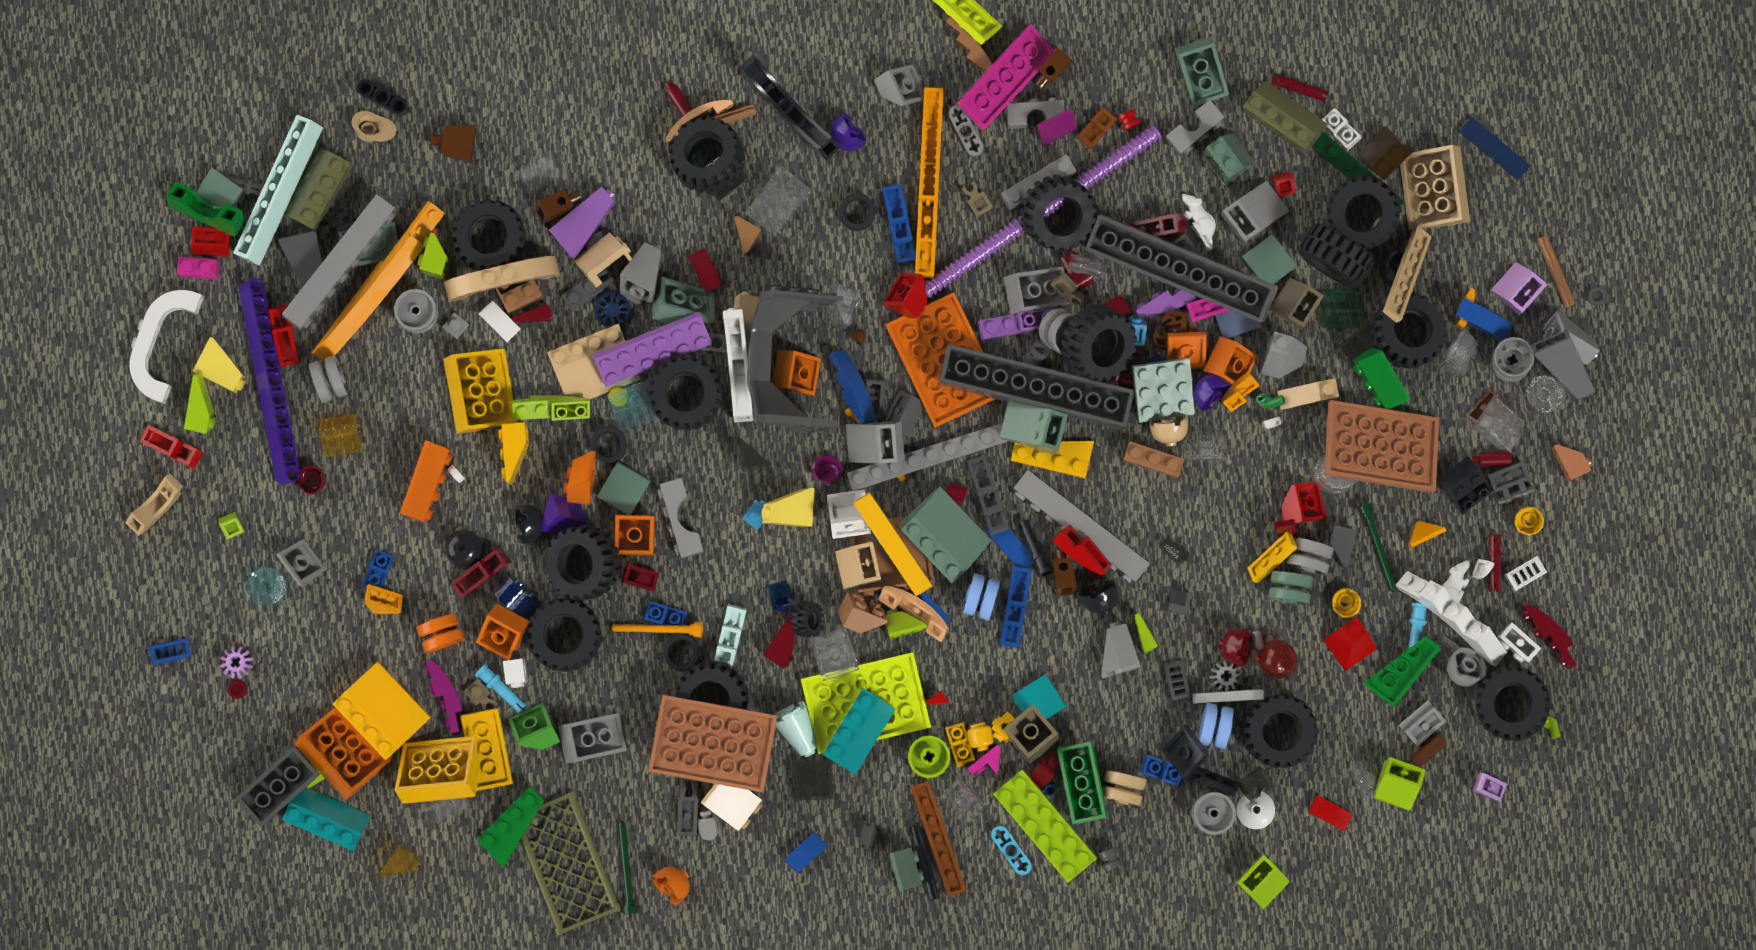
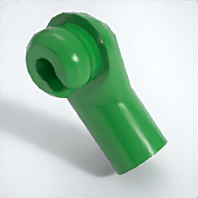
M1261 393L1256 396V402L1267 409H1271L1285 404V398L1283 395L1273 398Z

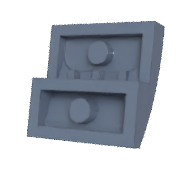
M1234 311L1215 315L1222 337L1227 339L1262 328L1260 322Z

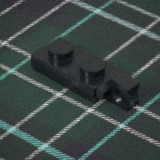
M1196 769L1191 777L1186 779L1191 783H1199L1207 789L1220 791V793L1226 796L1235 797L1238 788L1237 781L1206 769H1202V771Z

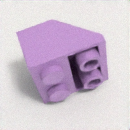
M1515 262L1490 291L1519 316L1548 284L1533 271Z

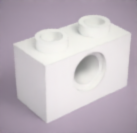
M525 659L503 661L506 684L511 685V688L524 687V683L528 682Z

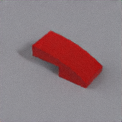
M1318 795L1315 796L1308 810V813L1341 831H1345L1353 814Z

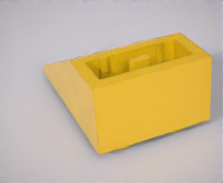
M525 422L501 424L502 429L498 430L499 441L503 443V448L500 449V457L505 462V468H502V478L509 485L513 484L529 446L528 426Z

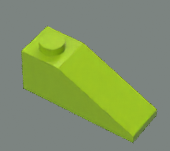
M197 370L192 378L184 429L207 434L215 425L214 410L202 371Z

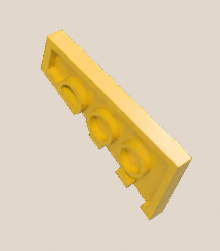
M1061 441L1059 451L1053 455L1015 443L1011 461L1085 479L1094 441Z

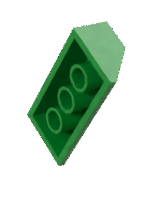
M1093 742L1057 748L1072 824L1108 818Z

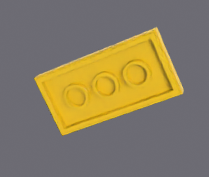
M499 708L460 715L464 737H477L478 784L476 791L513 784Z

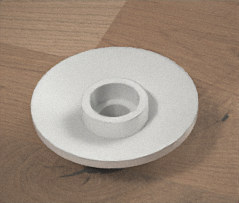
M1250 791L1244 794L1238 801L1237 816L1244 826L1250 829H1261L1269 825L1273 820L1275 805L1266 793ZM1255 806H1258L1260 808V812L1258 814H1255L1253 812V808Z

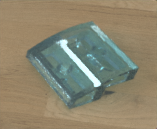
M644 382L607 395L621 432L657 420Z

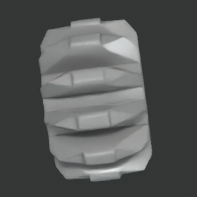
M1223 660V667L1217 662L1216 667L1219 670L1215 668L1210 670L1216 673V675L1209 676V679H1216L1211 685L1216 686L1219 684L1217 688L1219 692L1223 686L1225 692L1229 691V686L1233 691L1236 690L1233 683L1240 685L1241 682L1236 680V678L1242 677V674H1236V671L1240 669L1239 666L1232 669L1234 665L1229 664L1228 667L1225 660ZM1224 671H1227V674L1231 675V678H1229L1227 682H1225L1224 679H1221V675L1224 674Z

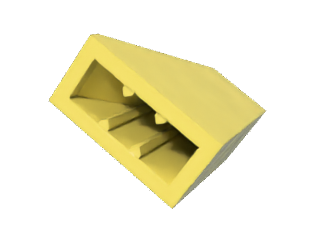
M210 337L193 372L201 370L204 378L234 393L237 390L241 391L245 384V380H243L245 376L219 343Z
M814 488L800 489L765 503L762 509L763 523L812 527Z

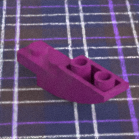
M428 659L425 670L427 676H431L430 692L432 695L435 694L436 698H444V700H441L443 712L447 711L448 719H445L447 730H451L453 734L461 732L457 713L463 712L464 709L458 692L443 669L432 659Z

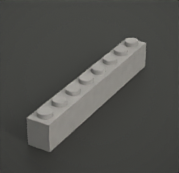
M376 194L284 310L282 317L300 331L303 327L308 328L313 321L311 317L314 313H319L325 306L323 303L327 297L330 299L336 292V285L339 282L342 284L349 275L347 271L351 267L354 269L357 266L362 252L365 254L372 246L370 242L374 237L378 239L384 231L382 227L385 223L389 224L396 216L394 214L395 208Z
M1027 470L1013 488L1016 491L1014 495L1022 501L1024 499L1031 503L1030 507L1037 513L1042 511L1046 514L1045 519L1053 525L1056 522L1061 526L1060 530L1071 524L1082 539L1088 535L1112 564L1110 569L1113 571L1119 570L1122 573L1121 577L1128 583H1131V581L1135 583L1149 566V562Z

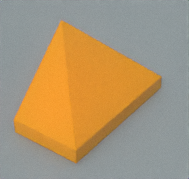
M1417 521L1408 544L1409 548L1444 533L1446 528Z
M370 584L367 585L364 603L372 613H401L402 594Z

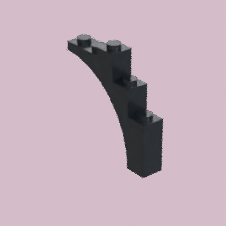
M752 55L739 67L760 97L773 107L782 120L792 127L799 137L827 161L840 149L833 137L791 98L755 55Z

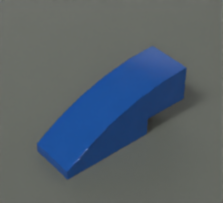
M1465 298L1462 299L1456 313L1457 317L1475 329L1483 331L1500 341L1508 338L1513 326L1512 323Z

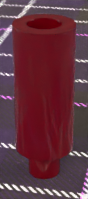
M672 81L665 85L668 89L667 95L681 117L693 110L678 86H674Z
M1479 452V455L1472 456V461L1479 463V466L1511 465V452Z

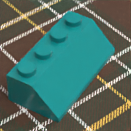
M862 688L822 755L856 775L894 713L895 708Z
M306 787L290 801L282 820L351 851H356L371 815Z

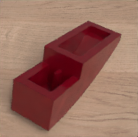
M501 547L496 548L450 584L461 599H463L506 568L512 561Z

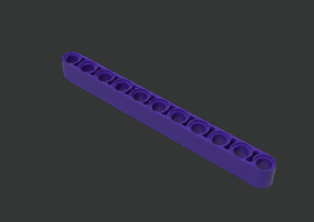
M253 278L239 286V294L274 475L278 484L286 485L299 479L300 470L272 334L264 285L260 279Z

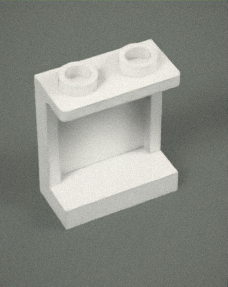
M865 490L827 495L833 539L871 534L870 527L854 505V501L865 495Z

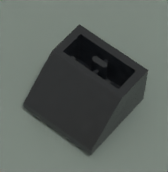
M1468 456L1437 479L1443 491L1462 515L1492 493L1480 467Z

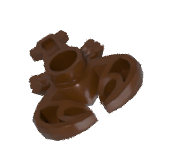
M1179 309L1167 311L1161 319V322L1164 323L1167 319L1171 318L1170 321L1166 322L1167 325H1174L1170 327V333L1199 332L1193 324H1190L1189 328L1187 327V317ZM1159 324L1153 332V342L1156 346L1164 349L1167 348L1168 334L1164 327L1162 329L1163 333H1159L1161 328ZM1206 340V353L1209 350L1210 344L1208 340Z

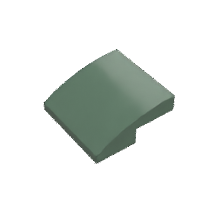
M212 167L196 194L210 204L223 206L226 203L235 207L234 204L244 189Z
M1273 235L1242 256V259L1252 270L1255 277L1272 284L1296 268L1293 260Z
M618 461L597 497L627 515H632L651 480Z

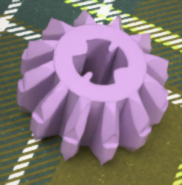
M233 646L231 647L232 653L228 650L224 651L228 657H221V660L226 661V663L221 664L220 667H227L224 674L227 675L231 672L230 678L234 679L237 673V677L241 679L242 672L245 675L249 674L246 667L253 668V665L248 664V662L253 661V657L246 658L250 654L248 650L243 653V647L240 646L237 651L236 647ZM234 658H235V659H239V658H240V661H239L240 666H239V667H238V666H235V667L233 666V664H234V661H233Z

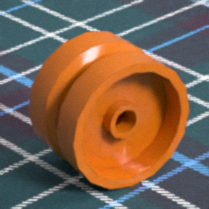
M456 613L431 619L416 627L419 637L432 636L422 643L425 653L443 649L465 639L461 629L449 631V629L459 624Z

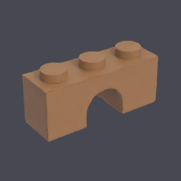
M1129 441L1122 462L1149 468L1159 472V474L1178 479L1184 459Z

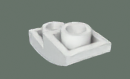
M1335 108L1322 119L1328 123L1326 129L1347 151L1362 139L1361 135L1348 124V120Z
M493 301L488 303L478 313L506 342L520 330Z

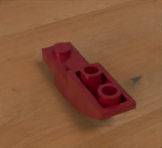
M1529 604L1522 606L1523 611L1521 613L1527 622L1530 620L1533 625L1531 630L1536 638L1540 637L1541 640L1549 637L1548 644L1553 651L1556 650L1559 654L1558 661L1563 668L1571 669L1576 666L1575 660L1567 649L1573 645V642L1565 631L1541 610Z

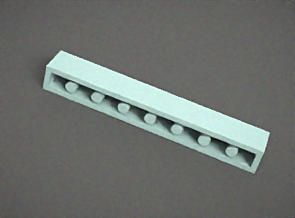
M299 115L295 117L233 252L246 261L260 266L323 129V127L312 120Z

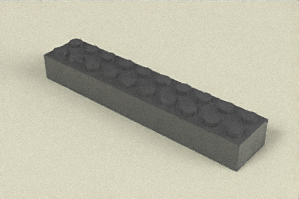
M1104 214L1098 215L1085 250L1260 323L1265 322L1279 287Z
M950 344L945 349L937 385L1001 401L1052 409L1068 414L1070 418L1119 430H1124L1127 426L1135 391Z

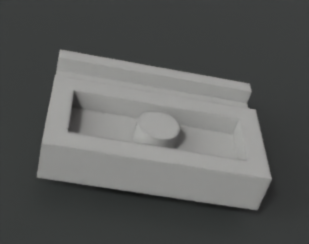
M1427 700L1398 726L1417 747L1441 727L1446 720Z

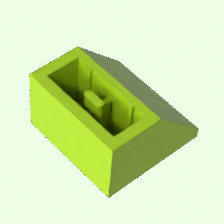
M430 233V236L425 238L423 245L425 252L424 255H420L418 266H420L419 269L423 274L445 280L451 262L437 236L434 233Z
M1389 757L1383 763L1373 798L1410 811L1422 786L1426 770Z
M1261 855L1235 883L1264 910L1290 881L1265 855Z

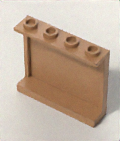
M907 516L888 519L931 584L935 583L932 562L898 527V524ZM868 534L851 536L852 546L873 542L881 581L857 586L858 593H862L863 596H872L874 591L882 592L884 586L900 588L904 591L911 590L895 564L889 562Z

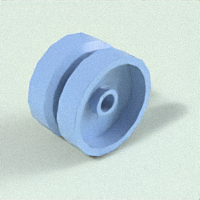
M974 573L972 583L969 584L965 597L966 604L963 614L973 616L978 605L981 606L979 618L989 621L1000 580L990 578L985 589L983 588L984 576Z
M1206 703L1198 737L1202 745L1208 746L1212 741L1213 735H1215L1214 746L1221 749L1226 748L1232 730L1233 708L1223 706L1217 717V705Z

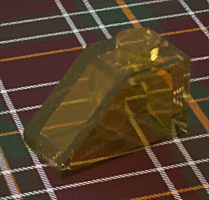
M399 844L378 874V877L386 878L407 874L411 870L415 872L421 863L418 861L420 856L404 845Z

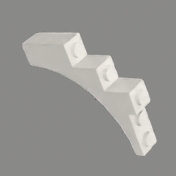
M729 308L727 311H723L734 423L753 421L752 399L747 385L748 355L744 316L742 309Z
M1408 571L1395 585L1398 590L1409 595L1445 621L1485 662L1496 667L1507 654V651L1490 627L1475 620L1468 608L1454 601L1443 586L1431 580L1428 582Z

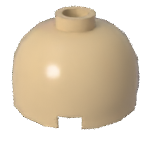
M1180 416L1149 421L1152 436L1157 441L1165 443V446H1175L1176 442L1181 441L1188 431L1187 416L1184 418Z

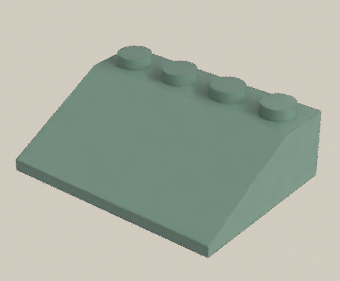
M940 486L898 524L900 530L952 584L968 570L991 542V539Z

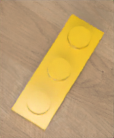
M1285 532L1248 567L1253 582L1259 584L1297 549L1291 533Z

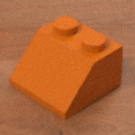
M1219 337L1204 371L1225 379L1232 386L1246 372H1251L1258 356L1234 340Z
M778 350L773 385L782 391L815 396L821 358L796 351Z
M591 451L574 459L571 468L568 467L566 479H569V482L564 484V494H567V502L590 505L595 479L596 451Z

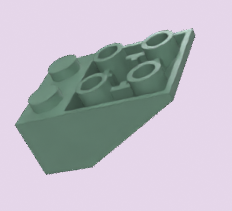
M1008 401L999 438L1053 455L1059 451L1068 414L1048 408Z

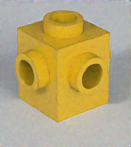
M1008 711L1002 717L998 716L992 722L993 737L1001 743L1003 741L1005 744L1008 741L1011 742V740L1002 729L1015 720Z

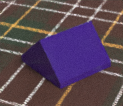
M552 493L549 494L540 528L541 531L558 536V533L562 530L587 524L581 504L567 502L565 497Z

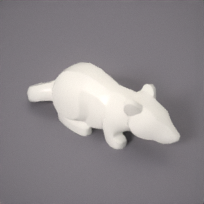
M1183 194V202L1189 208V211H1185L1184 215L1188 221L1192 219L1193 225L1191 227L1196 236L1202 239L1206 250L1211 251L1213 249L1212 236L1216 228L1215 220L1204 210L1201 205V199Z
M1469 561L1461 562L1449 570L1451 575L1442 585L1451 598L1458 603L1464 593L1461 590L1462 587L1465 588L1470 580L1468 578L1464 580V574L1469 568Z

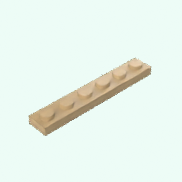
M1419 226L1412 230L1383 312L1396 323L1403 318L1432 238Z

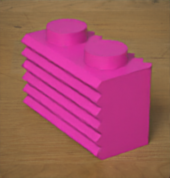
M179 256L177 274L180 277L205 280L215 279L216 281L219 279L220 261L217 259Z

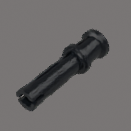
M1024 520L1020 522L1018 527L1030 550L1031 562L1035 564L1038 571L1037 576L1044 577L1051 574L1054 569L1050 567L1046 558L1047 553L1042 551L1030 521Z

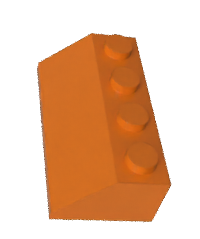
M425 440L400 514L423 523L431 519L434 509H431L433 501L437 502L440 491H437L440 483H444L446 477L444 469L446 465H450L453 455L450 454L451 451L449 449Z

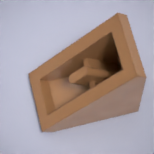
M735 216L734 219L745 256L749 254L762 231L743 218Z

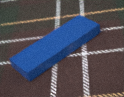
M985 528V531L1016 567L1028 569L1033 564L1031 562V553L1010 529L991 535L989 528Z

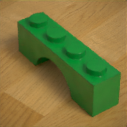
M175 181L166 195L169 208L231 236L236 237L245 223L242 210L226 203L223 206L210 204L199 197L192 188Z

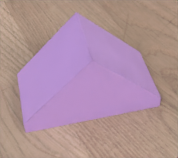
M1479 773L1473 792L1501 802L1507 783L1485 773Z

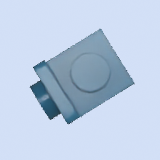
M1137 315L1127 317L1132 322V326H1134L1136 331L1134 335L1137 336V343L1134 346L1144 347L1147 331L1145 319Z
M762 499L760 502L755 500L742 518L756 530L763 524L762 509L766 502Z

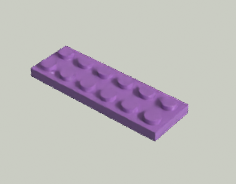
M697 312L595 353L592 356L604 385L607 387L662 365L670 359L674 360L676 357L684 356L709 346L712 342L701 314Z

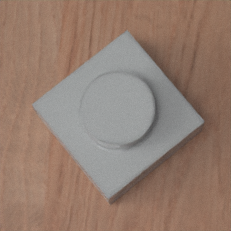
M454 312L442 327L458 339L469 324Z

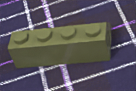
M1267 81L1257 88L1243 105V110L1247 115L1305 155L1328 125V123Z
M319 148L292 195L283 215L312 231H317L353 165L334 153Z

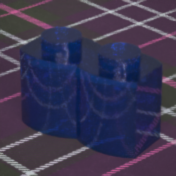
M510 578L495 596L510 611L526 619L539 606L536 603L538 599L531 592L528 594L522 590L524 585L517 579L513 581Z

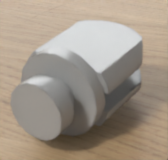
M711 810L701 811L700 816L702 818L698 819L699 834L704 840H713L718 834L715 816H710Z

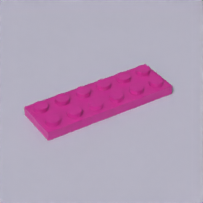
M1032 24L1028 25L958 100L957 104L981 130H985L1039 72L1038 70L1055 50Z

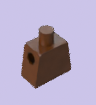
M1057 47L1038 70L1041 75L1034 83L1042 90L1049 82L1055 84L1074 61ZM1051 67L1055 68L1053 75L1048 74V70Z
M475 125L444 126L443 135L432 134L431 145L441 146L440 153L443 156L471 164L476 127Z
M562 190L538 201L535 210L545 226L570 213L573 209V204L580 202L581 199L577 191L567 194L565 190Z
M1056 550V559L1052 562L1056 595L1076 594V579L1072 558H1067V554L1063 550Z

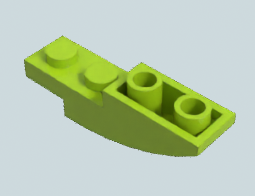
M560 395L529 396V399L511 400L512 420L551 418L552 421L590 418V400Z

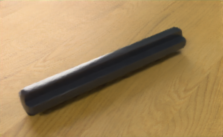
M915 825L910 827L929 899L935 900L940 897L921 826Z

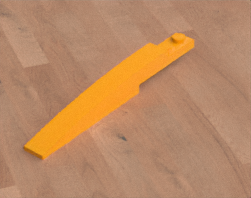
M924 87L915 273L931 278L934 277L943 88Z
M429 201L426 203L383 262L379 261L312 351V354L324 362L325 358L338 353L381 303L424 248L423 242L426 236L431 233L445 214L443 211Z

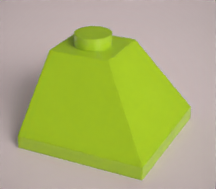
M898 609L887 611L886 618L888 621L886 628L889 639L927 629L926 623L903 611L898 612Z

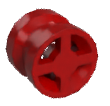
M1134 109L1117 117L1118 121L1123 124V131H1128L1141 124L1140 120L1135 116L1136 112Z

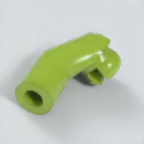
M1548 715L1543 727L1550 731L1551 739L1561 737L1557 720Z

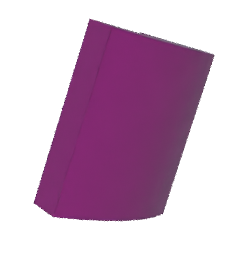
M1071 108L1037 125V131L1043 146L1077 130L1075 116Z

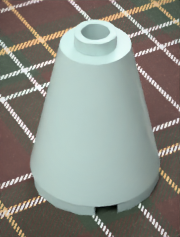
M804 701L798 702L800 706L794 707L792 704L775 714L778 716L776 729L800 756L808 757L815 753L814 749L817 748L807 707Z

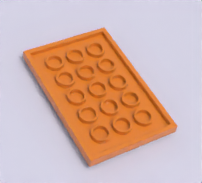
M954 292L926 305L923 314L919 318L902 316L885 324L934 428L996 400L937 385L945 349L948 344L983 353Z

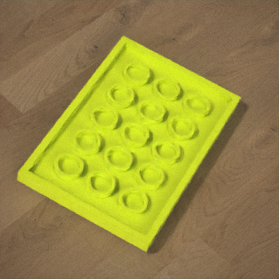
M913 652L801 679L818 754L824 753L862 688L895 708L894 713L877 740L931 728Z

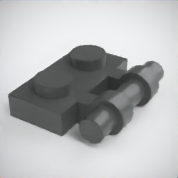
M1524 461L1487 475L1493 492L1501 491L1503 494L1502 497L1496 499L1499 506L1505 503L1508 505L1515 499L1526 498L1528 494L1535 492L1533 485L1525 487L1524 482L1530 480V476ZM1518 486L1519 490L1509 493V487Z

